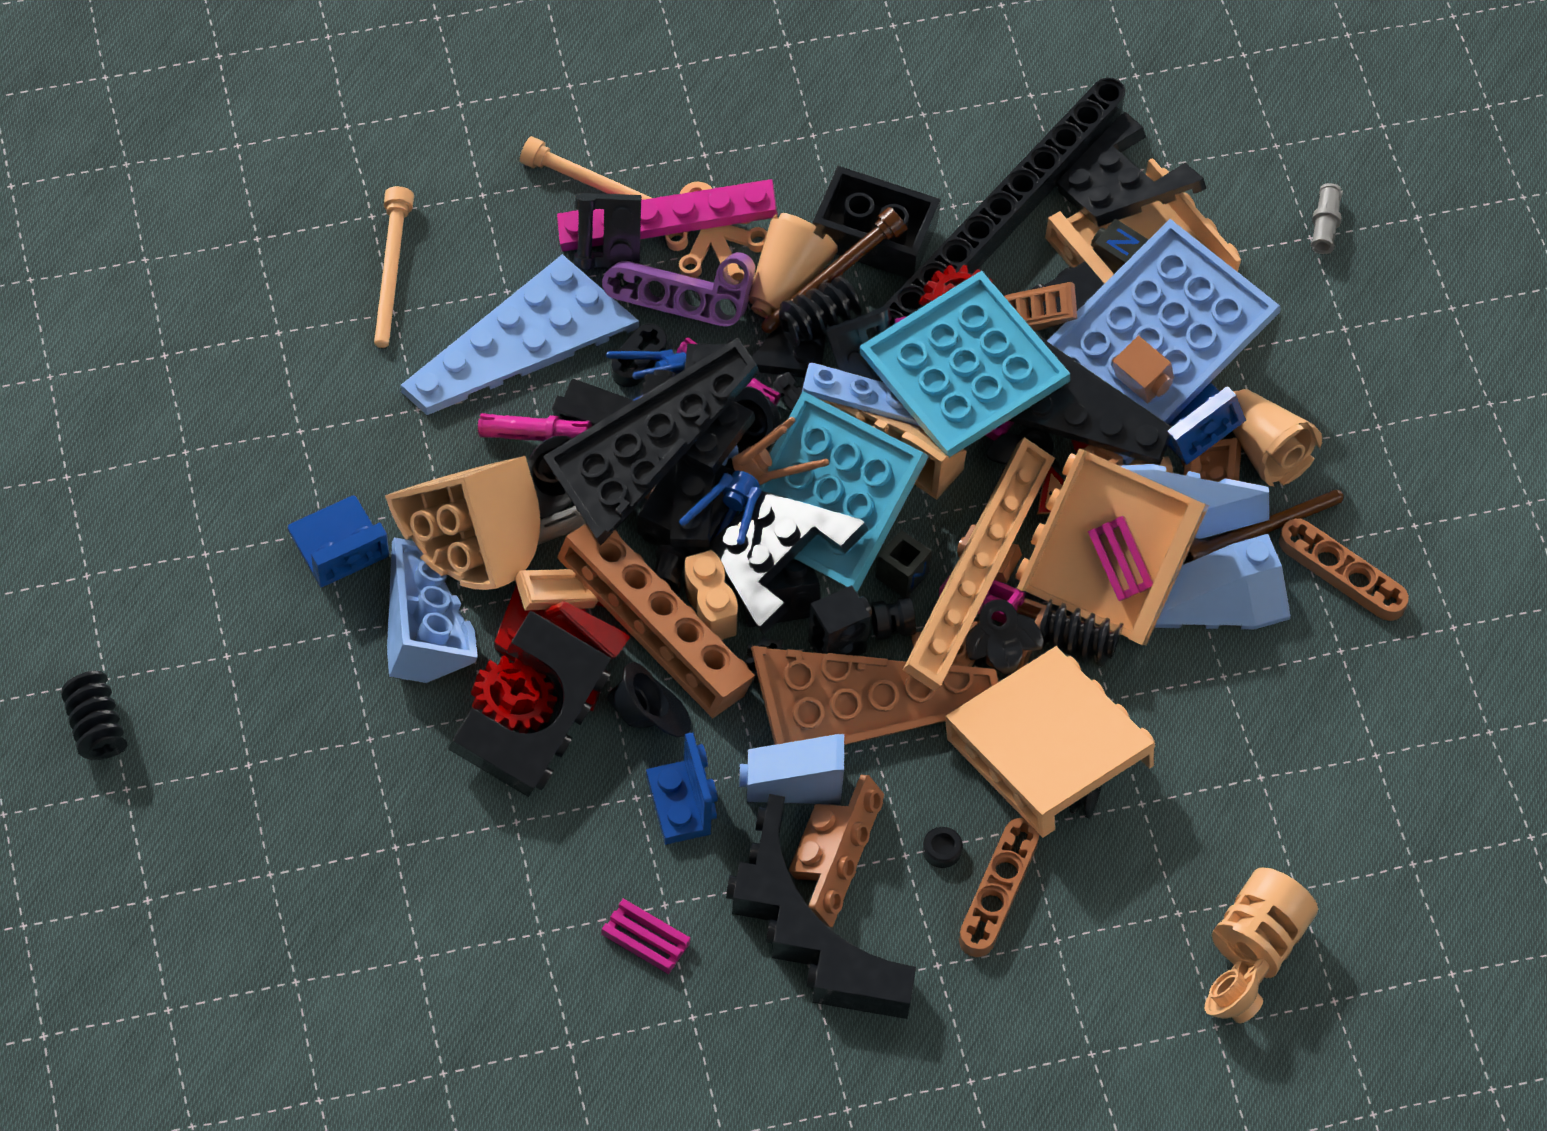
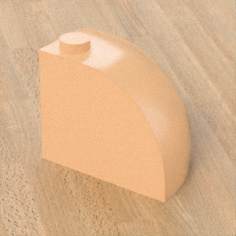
M526 456L465 470L385 495L389 509L402 535L406 540L411 538L423 553L420 558L439 575H449L460 581V586L479 590L497 589L515 581L519 571H524L528 568L536 552L540 535V510Z

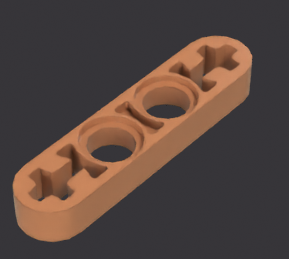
M1292 519L1284 524L1279 537V545L1288 556L1377 617L1393 621L1403 616L1408 604L1409 595L1402 585L1311 523L1303 519ZM1298 534L1304 536L1303 540L1299 539L1296 542L1291 540V536L1295 537ZM1313 543H1316V545H1315V547H1314V549H1313V551H1312V554H1309V553H1308V549H1309V548L1311 549L1312 546H1313ZM1323 552H1330L1337 557L1338 563L1333 566H1326L1319 561L1318 555ZM1354 573H1361L1368 578L1369 584L1365 587L1354 586L1350 582L1349 576ZM1375 585L1379 586V591H1375L1374 596H1371ZM1391 597L1397 600L1396 604L1392 603L1389 606L1383 603L1384 599L1388 600Z
M1024 818L1013 819L1005 827L961 926L959 944L961 949L969 956L982 957L993 949L1037 849L1040 834ZM1020 832H1025L1027 840L1022 842L1019 854L1012 851L1015 836H1018ZM1007 862L1013 864L1018 873L1015 877L1006 879L1000 877L995 868L997 865ZM989 895L997 896L1003 902V907L999 911L990 912L983 908L981 900ZM981 920L987 923L983 939H980L978 944L971 941L972 935L976 933Z

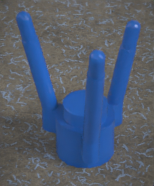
M672 349L660 352L609 351L606 353V357L609 359L660 360L656 361L655 368L634 372V379L644 378L647 374H653L654 370H667L676 373V375L685 370L686 353L674 354Z
M738 470L733 472L732 475L724 473L719 483L680 519V525L685 526L723 491V502L729 507V510L716 536L734 519L737 511H741L746 507L737 538V543L742 545L749 529L756 501L762 492L759 489L760 484L758 480L744 471Z

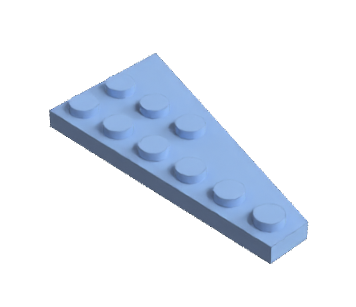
M562 254L402 383L401 393L422 412L429 415L468 399V395L488 386L490 389L503 385V380L517 374L525 376L574 356L576 350L595 343L598 346L608 342L610 336L623 331L627 333L635 331L639 328V320L616 300L609 297L601 287Z

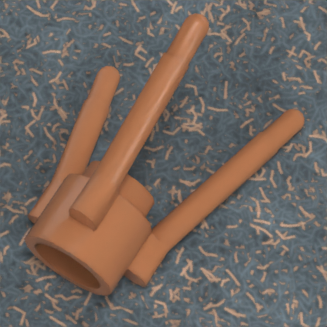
M790 417L759 442L733 456L732 464L735 471L739 470L749 473L758 480L761 486L772 479L828 466L829 460L822 459L768 471V467L772 465V459L766 448L785 434L787 429L795 423V418Z

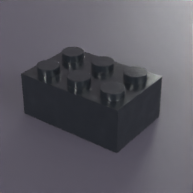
M837 166L813 220V225L816 226L814 233L822 239L826 234L830 236L838 247L836 255L842 256L875 228L874 223L879 220L877 216L886 208L891 207L900 216L908 229L897 239L894 237L890 240L884 239L857 262L910 279L919 269L937 227L941 199Z

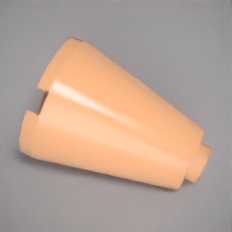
M781 213L778 218L775 214L770 221L750 291L749 301L752 304L751 309L759 316L767 318L780 307L783 301L789 300L818 276L838 252L837 244L830 236L826 234L823 239L814 233L816 226L802 218L787 213Z
M1248 389L1234 391L1246 421L1232 432L1240 442L1241 447L1261 479L1269 486H1274V482L1279 481L1282 485H1286L1301 476L1315 460L1311 455L1315 445L1321 448L1322 433L1314 424Z

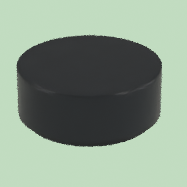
M936 827L930 830L924 838L922 850L924 858L934 867H951L959 861L963 843L960 835L955 830L948 827Z

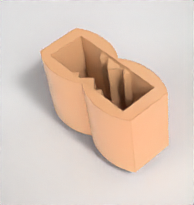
M712 550L686 557L685 593L689 603L697 610V616L712 632L718 634L722 640L736 636L738 604L733 590L725 583V570L722 561Z

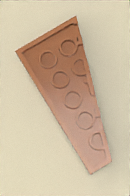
M759 646L751 647L775 745L835 734H844V745L946 722L945 716L998 683L995 669L951 665L942 685L933 691L903 671L906 664L905 661L833 653H811L790 649H769Z

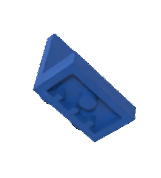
M1210 382L1169 424L1172 428L1168 430L1170 436L1168 447L1186 465L1246 421L1236 394L1228 386L1219 391Z
M354 495L288 525L289 534L320 588L389 557L386 531L380 522L372 525L363 507Z
M693 732L685 734L684 761L646 769V778L665 845L711 835V820L717 819L714 802L718 801L715 783L712 778H706L705 767H708L705 748L703 744L696 745Z

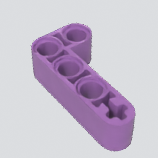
M738 252L733 253L719 265L713 283L630 261H621L604 274L602 286L604 292L616 300L728 327L735 324L746 312L755 275V264L748 255ZM736 263L743 268L744 278L742 280H735L729 275V264ZM620 273L624 274L623 279L626 282H630L624 287H621L620 280L615 278ZM642 277L640 284H636L635 282ZM650 281H658L664 286V297H656L651 293L649 289ZM686 290H693L699 294L701 299L700 306H692L686 302ZM721 299H729L735 304V315H727L721 310Z

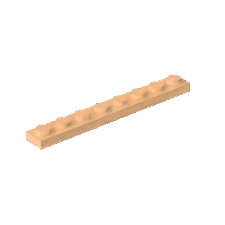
M1025 437L1017 444L903 668L904 672L933 691L942 685L1055 459Z

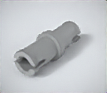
M1327 183L1320 187L1318 208L1314 211L1312 217L1315 227L1311 247H1313V251L1319 254H1328L1334 250L1336 229L1340 226L1342 219L1339 209L1343 190L1341 191L1340 186L1332 183Z

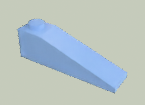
M1155 464L1121 466L1209 505L1195 536L1198 540L1269 520V487L1226 478L1219 482L1201 479L1200 473L1188 471L1186 476L1166 472L1165 466Z
M1265 534L1233 543L1182 565L1155 628L1205 625L1206 629H1218L1219 625L1241 626V629L1254 630L1290 620L1291 615L1283 569L1269 535Z
M394 537L391 551L387 639L389 677L428 683L476 662L478 657L475 630L470 621L464 620L459 610L461 602L457 595H451L445 583L447 575H439L420 558L423 553L414 541Z

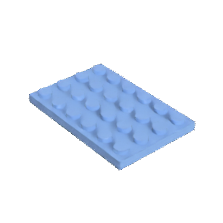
M1169 219L1077 311V319L1065 322L1047 342L1169 425L1280 313V305L1173 220ZM1138 335L1171 362L1174 376L1168 391L1160 397L1155 396L1148 404L1115 377L1112 362ZM1118 454L1123 457L1124 465H1129L1135 459Z

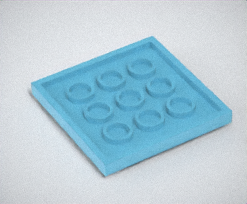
M982 270L860 346L861 356L935 445L949 458L1070 382V372Z
M802 391L789 418H795V423L774 444L770 452L772 465L768 467V471L822 459H828L829 465L772 479L761 485L759 489L855 517L865 522L869 531L845 554L821 536L816 535L794 557L798 561L847 587L852 585L855 591L858 592L929 455Z

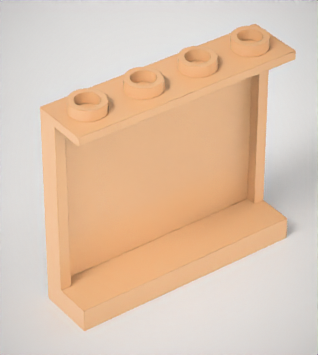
M1153 158L1148 160L1145 174L1153 181L1169 173L1167 169L1161 168ZM1187 193L1176 194V200L1167 204L1156 201L1141 206V213L1119 220L1149 240L1171 219L1237 272L1239 270L1241 258L1237 249L1232 244H1227L1218 233L1212 220L1205 218L1200 213L1193 199ZM1060 211L1048 218L1045 238L1069 267L1074 268L1085 261L1104 284L1114 275L1091 246L1092 239L1097 231L1102 227L1107 229L1111 223L1097 227L1080 211L1067 219Z
M1079 448L1076 455L1072 453L1069 455L1064 465L1062 474L1067 477L1061 490L1055 488L1048 501L1046 509L1050 510L1051 513L1046 524L1040 523L1034 532L1031 544L1035 545L1030 560L1024 558L1018 568L1015 579L1020 580L1017 589L1026 591L1048 602L1052 599V604L1057 606L1065 603L1066 610L1072 613L1076 608H1080L1081 617L1086 619L1091 613H1095V623L1099 625L1105 618H1109L1110 630L1112 631L1120 623H1124L1121 635L1128 637L1129 640L1138 644L1147 645L1209 505ZM1120 516L1125 517L1153 580L1151 588L1123 601H1118L1088 533L1089 530L1098 528ZM1120 528L1113 529L1137 585L1143 583V579ZM1106 534L1100 535L1124 591L1130 589Z
M1057 646L945 716L947 740L1042 838L1055 830L1056 814L1140 760L1149 769L1154 766L1155 742L1151 734L1144 728L1140 729L1130 719L1125 708L1120 704L1115 705L1106 696L1102 686L1096 680H1090L1081 671L1077 661L1071 656L1067 657Z

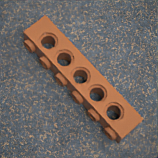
M586 524L566 536L557 557L567 569L573 570L576 574L575 577L595 595L597 600L712 719L745 696L755 677L747 664L739 659L723 643L718 634L712 632L701 621L695 611L671 590L669 584L661 579L645 563L642 556L634 552L621 539L616 530L601 546Z

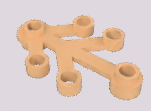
M692 182L687 184L680 194L712 189V187L704 182ZM732 225L701 229L690 254L683 256L679 261L681 275L698 278L702 273L701 264L710 245L721 264L732 254L726 240L748 246L753 252H762L767 231L761 227H755L748 231ZM688 232L665 235L667 246L673 251L685 249L688 245ZM677 235L683 237L680 241L671 240L672 237ZM756 237L764 238L760 243L752 242ZM731 263L728 265V273L733 279L742 280L744 278V271L739 269L738 264ZM688 264L696 265L692 270L685 269Z

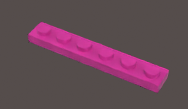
M769 179L642 200L640 239L770 219L775 214L778 217L773 180ZM604 209L593 210L592 247L603 245ZM578 210L558 213L559 241L562 252L578 249Z

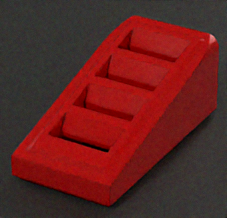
M565 601L548 607L543 613L554 625L611 659L617 657L630 639V636L625 632Z

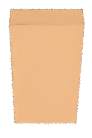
M570 569L519 571L515 577L525 610H546L548 607L563 601L579 609L594 608L598 600L575 577L576 574Z

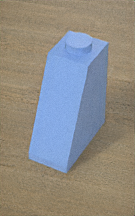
M844 734L748 749V763L740 764L739 787H747V802H768L769 794L784 796V803L841 804L844 776Z

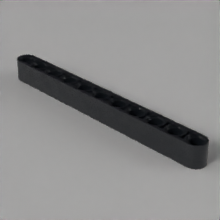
M1106 77L1097 81L883 306L889 307L892 319L889 321L891 326L895 324L896 318L909 316L923 307V305L919 304L922 296L926 294L923 288L928 281H932L931 278L935 272L940 271L944 274L945 269L949 265H952L955 271L958 272L962 265H967L968 274L973 275L1057 186L1056 181L1122 114L1125 87L1119 80ZM872 327L871 339L878 335L876 327Z

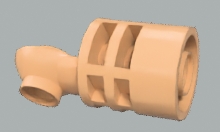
M1270 868L1256 869L1237 895L1234 905L1228 908L1222 922L1218 923L1213 930L1212 940L1215 946L1234 966L1231 970L1220 975L1211 986L1210 994L1206 999L1204 1007L1208 1015L1222 1019L1232 1018L1236 1023L1240 1024L1250 1020L1260 1010L1263 1004V998L1258 993L1260 983L1264 978L1276 976L1282 962L1288 958L1293 946L1299 942L1318 912L1315 899L1308 890L1293 878Z

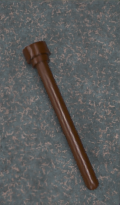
M891 207L886 208L877 216L879 220L874 223L875 228L789 300L793 302V298L798 294L806 295V292L811 288L818 290L819 286L824 282L831 284L835 277L841 276L884 239L890 240L892 237L897 239L908 229L906 224ZM780 307L762 322L761 329L763 332L772 333L781 326L779 322Z
M1332 490L1269 516L1268 521L1236 529L1209 541L1195 538L1184 564L1233 543L1262 536L1279 529L1289 520L1303 519L1338 505L1343 501L1344 494L1340 490Z

